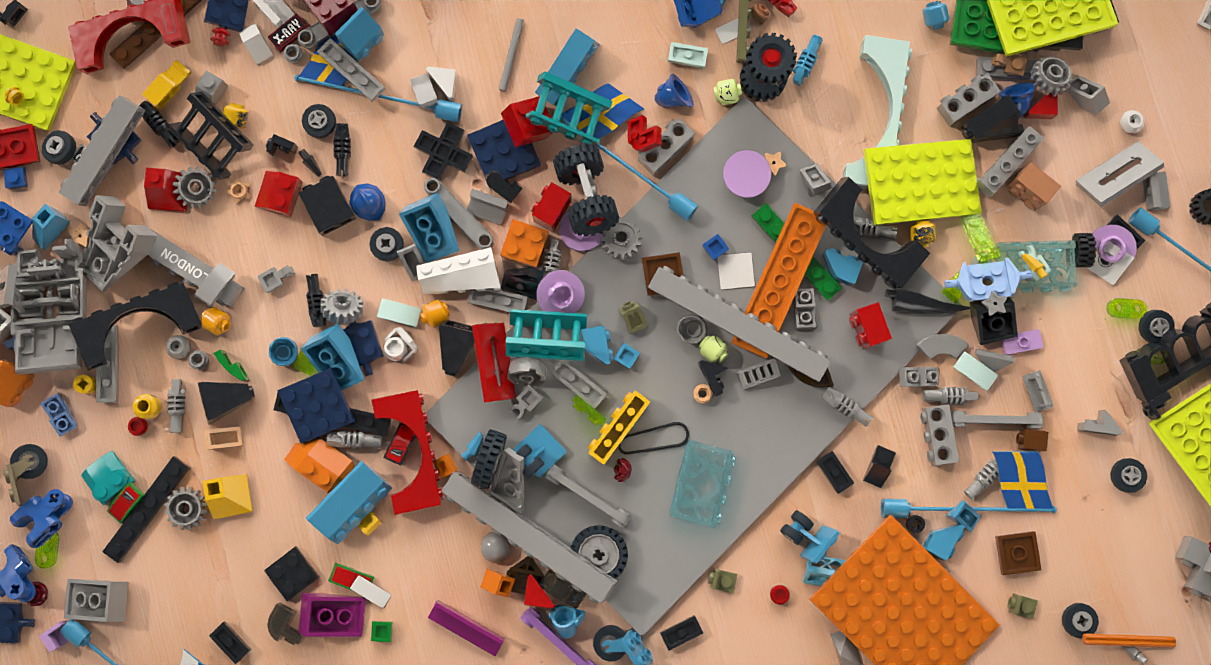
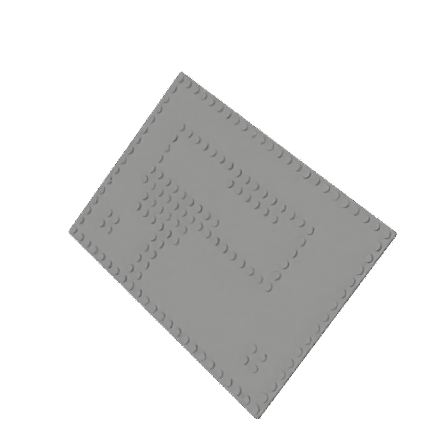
M743 97L656 183L657 186L671 196L674 193L677 195L680 192L698 205L696 212L688 221L669 209V198L652 187L621 218L623 222H625L626 218H629V224L636 222L634 228L640 227V231L637 234L642 235V239L638 240L642 244L641 247L636 246L638 252H631V258L626 255L624 260L621 259V256H617L614 259V254L607 255L608 249L602 248L605 242H601L597 247L589 250L569 270V272L575 274L581 280L585 291L583 304L576 313L587 314V328L604 326L605 330H609L610 341L607 342V347L612 349L613 360L610 361V365H604L586 351L584 361L566 360L607 394L595 410L550 373L560 361L559 359L541 358L547 369L546 381L544 380L542 385L533 387L544 398L530 412L525 408L524 415L519 419L516 418L520 414L518 408L511 412L509 411L511 406L520 403L517 399L484 403L478 361L426 412L428 422L460 454L468 450L467 445L479 431L481 432L483 441L477 457L471 456L466 460L473 468L490 429L507 435L504 453L508 447L513 450L541 424L566 450V453L554 465L567 472L565 474L567 478L617 510L620 507L632 515L627 526L625 525L624 528H621L611 521L612 516L562 483L556 485L545 478L548 470L540 478L535 474L530 479L524 476V511L521 514L569 548H571L572 542L578 533L590 526H607L622 536L628 551L627 563L622 573L615 579L618 582L606 601L640 635H644L854 419L853 417L848 418L834 409L822 397L828 387L817 388L802 383L792 375L786 364L777 359L775 360L781 377L743 389L737 371L768 361L774 357L768 355L765 359L732 344L731 341L734 335L703 319L707 325L705 337L716 335L728 345V357L722 363H715L728 369L715 375L716 379H721L724 385L722 389L724 393L717 397L713 394L711 400L707 403H698L693 397L694 389L700 384L709 386L698 362L708 360L700 354L701 348L699 346L701 342L695 344L686 343L677 333L678 322L684 316L696 314L661 295L647 296L642 258L680 252L683 276L691 280L690 284L695 287L698 284L708 289V294L713 297L715 294L726 299L724 303L730 306L733 303L741 307V312L744 313L775 246L774 241L751 215L767 203L785 223L794 202L815 210L836 185L825 173L831 182L832 189L810 197L801 177L800 169L815 163L746 97ZM750 150L761 154L765 158V153L774 155L777 152H781V160L786 163V167L779 168L776 176L771 172L769 185L758 196L751 198L739 197L733 194L725 185L723 179L724 166L733 154L739 151ZM855 203L854 217L871 220L872 218ZM826 226L813 256L831 275L822 256L826 249H837L841 251L842 255L847 257L848 255L857 257L858 254L854 250L850 251L844 246V241L841 238L834 237L830 233L831 229ZM622 234L616 237V240L620 243L625 242L627 239ZM719 234L729 248L722 255L751 253L755 286L721 289L718 258L713 261L702 244ZM859 235L860 239L869 248L882 254L891 253L902 248L893 238L884 236L874 238ZM868 263L862 264L856 283L852 287L836 281L842 289L828 301L803 276L798 289L814 288L815 330H796L793 298L779 330L780 334L786 332L794 337L793 341L797 343L802 341L810 345L809 350L815 353L821 351L828 355L827 359L831 361L828 369L834 384L830 388L851 398L858 403L859 408L862 410L899 373V368L905 367L920 351L916 344L927 336L937 334L957 313L911 314L892 311V298L885 297L886 289L894 290V288L892 289L884 282L885 279L881 275L877 276L871 271L872 267ZM922 266L917 269L902 288V290L917 292L942 302L961 305ZM636 301L648 326L630 334L618 309L626 302ZM538 302L530 309L531 311H543ZM879 302L892 339L863 350L856 342L855 336H857L855 328H852L849 323L850 313ZM515 326L506 333V337H513ZM522 326L521 338L533 339L534 327ZM542 328L541 339L552 340L553 328ZM561 329L560 340L572 341L573 329ZM580 330V341H579V342H583L581 330ZM623 343L640 352L630 370L614 360ZM493 345L492 350L496 369L495 374L497 375L498 385L500 386V378L496 360L495 347ZM510 356V362H511V361L513 360V358H515V357ZM770 364L767 365L770 376L774 375ZM760 367L762 377L766 378L763 367ZM755 369L752 370L755 381L759 380ZM745 372L747 382L751 383L748 372ZM518 382V385L514 384L516 398L527 387L524 386L526 382ZM635 390L648 399L650 404L626 435L672 422H681L688 428L689 438L684 445L679 447L635 454H623L617 447L604 465L588 454L590 443L593 439L598 440L602 434L599 431L605 423L609 425L612 422L613 418L611 415L617 407L621 409L624 406L623 399L629 392L633 394ZM704 390L699 392L700 397H706ZM681 425L664 427L623 439L621 441V449L629 452L679 444L685 440L686 431ZM625 458L631 463V475L626 481L618 482V480L614 479L616 475L614 467L617 464V459ZM599 549L595 550L596 553L593 554L598 560H601L602 556L605 555Z

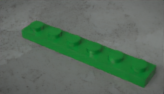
M765 203L751 217L776 243L784 222ZM812 256L804 276L828 301L842 287L818 260Z

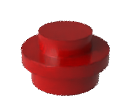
M139 417L132 418L128 423V430L134 436H141L148 429L147 421Z
M776 585L771 589L770 598L775 604L782 605L789 600L790 593L785 586Z

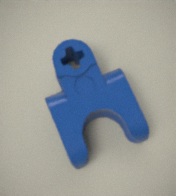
M53 489L43 498L40 496L30 498L11 515L10 522L14 527L23 528L34 521V527L27 535L26 542L31 548H39L62 527V522L59 518L71 509L73 500L61 490Z
M10 544L4 550L7 557L6 566L0 571V597H4L7 594L10 599H18L20 602L27 603L36 594L35 586L27 576L34 568L23 550L14 544Z

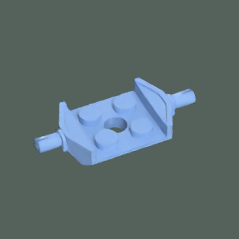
M1005 258L1001 262L966 265L965 262L962 265L959 277L956 280H944L945 289L957 287L968 302L989 299L991 291H994L998 296L1013 297L1018 282L1023 279H1033L1032 270L1018 271L1009 258ZM990 279L993 284L986 286L982 283V280Z

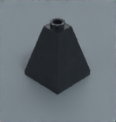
M447 320L439 325L442 370L447 375L456 376V373L458 374L475 344L473 329L471 325Z
M198 383L208 425L250 402L252 397H255L253 387L248 386V384Z

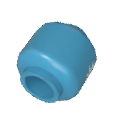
M941 0L927 3L926 7L922 10L925 25L933 27V30L943 28L944 23L949 21L947 5L941 3Z

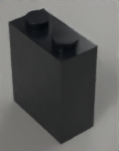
M325 176L319 180V183L315 185L309 184L302 188L303 191L299 192L321 236L356 220L334 176Z

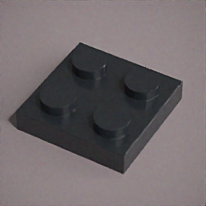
M297 546L264 570L286 601L291 600L320 577Z

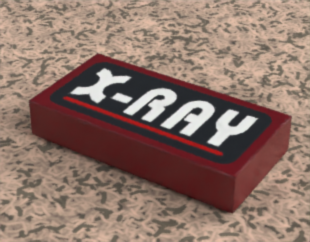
M295 14L270 34L268 39L281 53L286 46L295 42L298 39L299 32L305 30L308 26Z

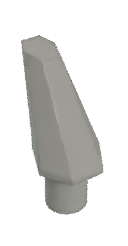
M1122 646L1133 661L1137 660L1142 665L1147 663L1148 659L1141 654L1142 651L1134 646Z

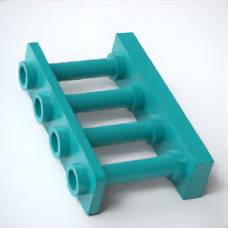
M546 71L538 75L536 82L542 84L543 89L536 111L527 113L525 118L530 119V122L535 125L548 127L547 129L551 132H560L567 139H576L581 141V143H585V145L588 143L592 144V146L599 144L600 139L593 137L600 113L610 109L613 101ZM550 90H555L560 95L553 119L543 115ZM568 97L575 99L577 102L570 126L560 122ZM587 104L592 107L593 113L587 132L584 133L577 130L583 107Z
M510 310V325L515 327L513 337H506V356L584 361L585 342L579 341L580 330L587 328V314ZM522 326L534 327L533 339L521 338ZM542 328H553L552 340L541 339ZM561 329H573L572 341L560 340Z

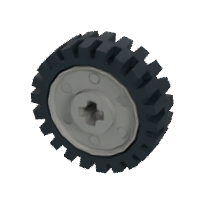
M492 429L488 431L474 467L471 484L489 489L507 439L506 434Z
M603 525L590 526L578 533L572 542L571 549L614 579L622 573L626 566L628 558L626 543L622 536L610 527ZM597 549L605 554L601 560L593 556Z

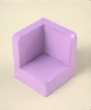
M66 620L58 622L39 636L49 652L56 651L69 642L60 632L67 623Z

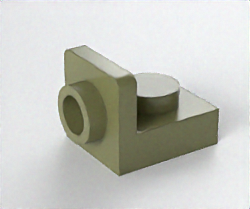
M636 301L626 302L618 309L630 334L648 326Z
M714 568V571L709 574L708 584H711V589L734 593L737 573Z
M1013 593L1012 597L1008 600V612L1033 619L1038 600Z

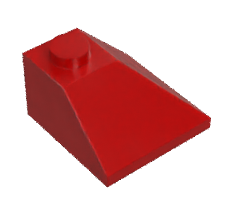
M146 167L144 190L148 209L187 212L188 203L183 206L184 200L177 201L179 194L173 193L177 189V187L173 186V183L178 182L175 177L176 175L182 177L181 172Z

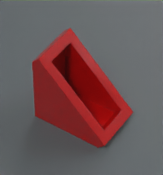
M1051 92L1048 95L1045 94L1023 117L1025 119H1053L1058 115V94L1056 96H1053Z
M530 574L527 579L524 605L553 609L555 605L532 574Z

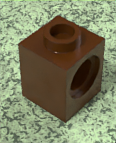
M1020 429L1016 436L1018 449L1047 451L1049 432Z

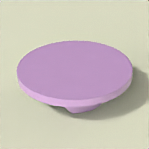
M750 150L739 151L727 160L723 170V179L725 185L733 194L743 198L758 196L767 188L771 179V169L769 163L761 154Z
M568 211L561 218L559 224L561 239L565 245L575 251L592 250L601 243L600 238L605 237L599 233H596L594 236H591V234L588 236H578L572 230Z
M1105 225L1092 233L1095 237L1094 241H1096L1095 247H1097L1099 255L1105 261H1120L1126 252L1135 257L1136 241L1133 235L1124 227ZM1108 241L1120 248L1116 256L1110 257L1104 253L1103 248L1106 247Z
M565 270L550 272L542 278L537 288V301L541 309L547 312L576 313L582 306L585 297L581 280L575 274Z

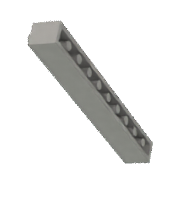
M666 266L657 269L648 286L650 290L813 380L820 382L831 362L827 359L828 355L821 351L815 353L809 350L810 345L802 341L800 343L793 341L794 337L786 332L780 334L775 331L777 327L768 322L765 325L758 321L759 317L752 313L748 315L742 313L741 307L733 303L731 306L724 303L726 299L717 294L713 297L707 293L708 289L699 284L697 287L690 284L691 280L683 275L680 278L673 275L674 271Z
M460 471L453 472L441 492L446 494L445 498L447 500L460 504V508L466 513H473L477 516V521L493 527L492 531L497 535L502 536L503 534L508 538V542L511 545L523 548V552L527 556L540 560L539 564L546 569L551 568L554 570L558 578L570 581L574 589L587 593L589 595L588 598L594 603L605 602L617 584V580L525 516L510 508L489 493V491L471 484V479Z

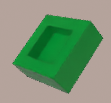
M372 621L371 641L391 642L393 621Z

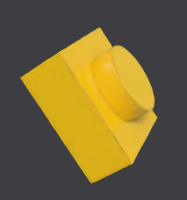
M371 511L361 520L358 527L365 535L369 536L382 521Z

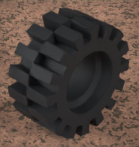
M1207 189L1194 195L1195 197L1191 199L1192 203L1189 204V207H1192L1189 210L1190 213H1194L1192 218H1198L1196 222H1202L1204 225L1211 224V214L1207 213L1203 208L1204 201L1211 200V189Z
M1074 233L1070 241V260L1075 268L1093 266L1097 255L1095 253L1097 251V247H1095L1096 241H1094L1095 237L1092 233Z

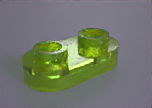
M1115 298L1110 300L1106 307L1108 314L1114 318L1138 319L1147 312L1145 302L1139 299ZM1117 304L1121 306L1120 311L1116 308ZM1136 305L1140 307L1139 312L1135 309Z
M57 532L47 543L45 542L41 547L36 548L35 563L39 568L46 569L55 565L59 547V534ZM44 555L47 557L46 562L42 561Z

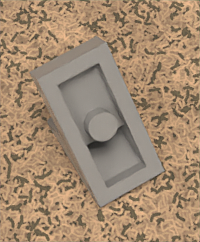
M818 164L800 169L801 177L810 197L832 189L830 180Z
M1106 410L1098 411L1097 420L1085 419V422L1078 423L1077 431L1114 436L1122 435L1123 432Z

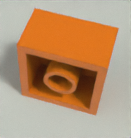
M512 219L500 253L501 258L526 267H539L549 238V231Z

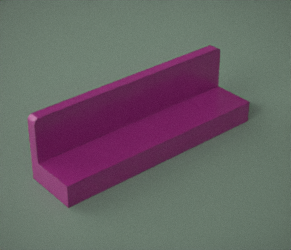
M440 600L435 602L433 609L427 617L493 656H496L505 640L504 637Z

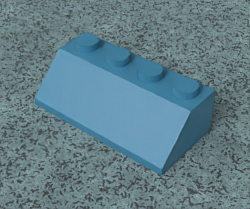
M360 461L306 519L326 538L339 544L374 509L379 501L388 495L392 487L380 473Z

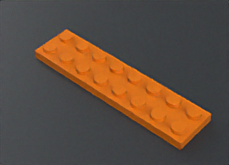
M795 202L744 312L746 315L752 313L759 317L758 321L764 325L766 322L777 327L775 330L777 332L780 330L826 225L824 226L816 220L817 216L813 214L814 210ZM736 336L731 341L732 344L765 359L768 356L765 352Z

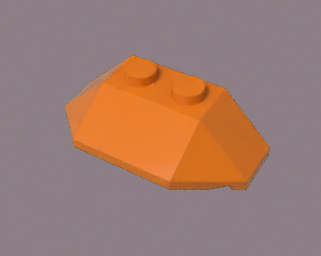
M321 438L301 444L295 443L284 459L294 470L327 493H330L354 469L353 460L333 446H328L327 442Z

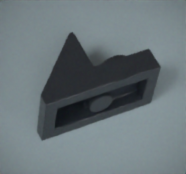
M705 360L699 361L698 365L714 396L717 397L724 393L722 390L724 385L720 378L716 379L715 375L728 368Z
M877 445L863 481L882 488L892 471L890 467L896 452Z

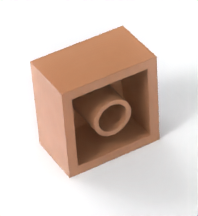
M1032 162L1020 169L1006 186L1011 195L1016 198L1019 197L1024 201V205L1027 208L1034 209L1035 211L1046 205L1061 187L1060 184Z

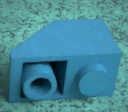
M44 204L32 218V239L43 250H46L67 227L70 221L59 210Z
M826 249L822 256L835 281L852 287L856 283L863 263L858 261L859 259L855 256L848 255L847 257L842 255L841 251L837 249Z
M604 326L581 329L582 339L585 342V351L604 365H610V361L613 360L612 349L607 347V342L610 341L609 330H605Z
M954 524L930 531L923 547L934 556L947 561L955 552L954 546L956 542L962 539L965 526Z

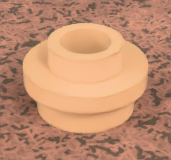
M705 384L698 385L693 391L694 399L702 404L709 402L713 395L712 389ZM704 390L706 397H700L699 392Z

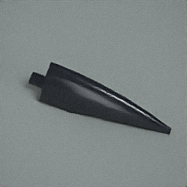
M894 288V290L886 289L885 297L892 298V311L941 314L970 309L969 306L942 302L913 291Z

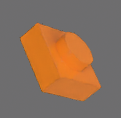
M450 453L433 462L436 469H438L441 479L458 471Z

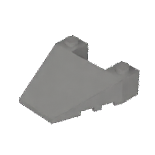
M96 195L89 213L92 223L91 230L87 229L86 236L89 237V244L84 249L82 267L86 270V276L101 291H106L151 252L157 235L150 228L143 225H126L125 228L120 224V220L126 206L117 197Z

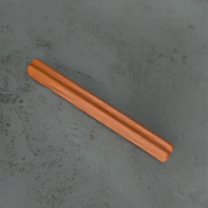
M1083 634L1082 642L1086 645L1169 648L1176 646V639L1171 636Z

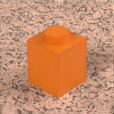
M486 569L480 588L495 595L509 598L515 579L501 572Z

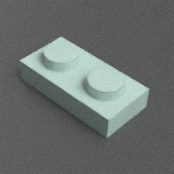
M671 42L668 62L705 68L708 48Z

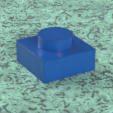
M18 167L3 170L6 189L27 187L25 168Z
M719 234L702 244L713 261L729 250Z

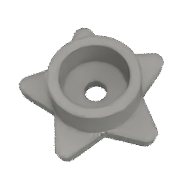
M991 291L989 299L982 301V304L988 309L989 316H992L995 312H1006L1003 304L1007 297L998 296L994 291Z

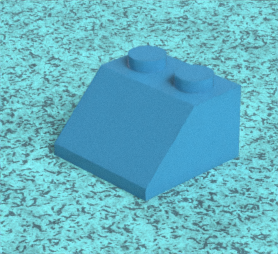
M360 7L335 35L342 48L359 62L369 55L374 45H378L383 40L384 33L367 11Z

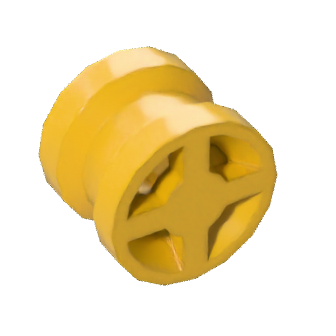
M81 374L74 379L73 387L78 393L92 394L96 391V379L93 376Z

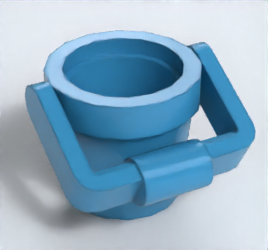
M559 604L550 611L549 618L552 619V624L559 636L568 639L576 634L577 626L585 619V611Z

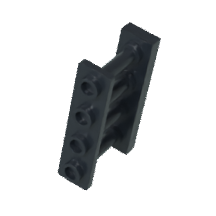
M203 92L190 93L187 100L192 104V108L182 122L170 123L168 128L198 158L199 162L211 171L215 178L219 180L229 178L231 173L226 169L237 152L249 151L254 144ZM200 112L205 117V121L196 134L193 135L187 127L197 113ZM211 125H213L217 129L218 135L207 149L200 141ZM226 139L231 144V148L222 161L219 162L213 154L222 141Z

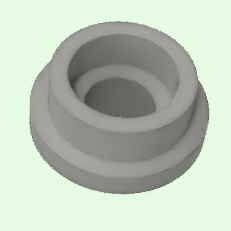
M290 44L284 49L283 55L288 62L297 63L301 60L303 52L298 45ZM292 52H297L296 56H290Z
M196 350L189 356V364L194 369H203L208 364L209 358L204 351ZM201 357L202 362L198 364L196 359Z

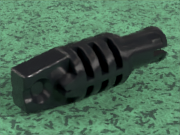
M143 101L139 106L146 110L142 116L144 121L156 135L161 136L170 148L175 147L180 140L168 128L169 123L149 101Z
M346 123L336 124L335 136L333 138V157L336 159V176L341 177V170H343V177L348 176V160L351 157V138L348 124Z
M318 274L306 275L308 285L306 298L312 326L315 328L326 326V318L323 317V313L320 311L321 299L324 298V294L319 287Z

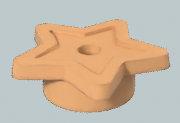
M777 152L774 155L764 154L774 176L777 175L779 168L786 167V163L781 160V152Z
M237 179L234 180L231 188L226 191L234 197L236 204L241 199L251 198L248 193L250 183L242 184Z
M80 223L77 229L68 231L77 244L88 247L89 237L86 236L87 230L83 223Z

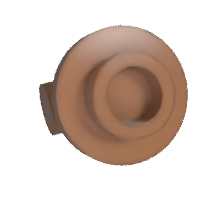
M754 4L751 8V16L762 25L769 17L768 8L764 4Z

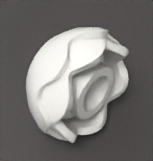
M1127 111L1120 120L1121 127L1127 133H1138L1144 127V117L1138 111Z

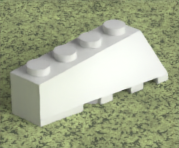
M491 248L416 266L418 280L424 295L445 294L453 290L458 291V293H463L470 289H477V292L485 291L488 288H494V291L501 290Z

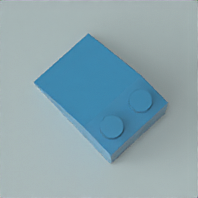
M439 193L406 205L399 213L426 263L459 250L447 208Z
M335 324L310 337L302 346V352L319 373L333 368L342 390L364 380L351 341L339 324Z

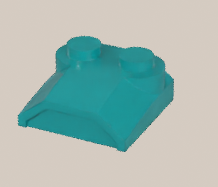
M114 451L101 456L81 474L91 489L93 497L100 501L102 505H106L113 500L128 482L134 483L136 481Z

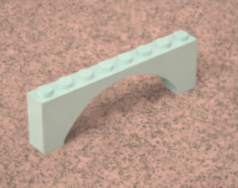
M865 35L862 39L859 59H864L878 74L886 90L889 103L887 127L876 147L898 146L899 139H897V133L901 131L902 121H899L900 114H903L904 111L902 97L905 96L907 85L904 83L905 78L909 75L907 61L910 60L912 49L909 48L910 42ZM864 157L852 164L847 163L844 166L842 177H850L861 189H868Z

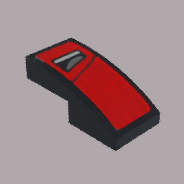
M400 423L383 457L402 466L416 437L413 431L405 424Z

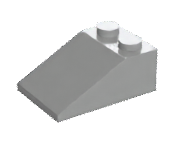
M68 579L64 619L124 622L128 582Z

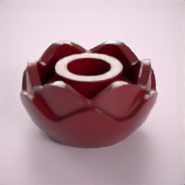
M617 459V464L614 467L616 474L614 479L618 480V482H624L630 478L632 466L627 459Z
M32 582L38 595H35L27 604L30 606H40L48 598V589L41 582Z

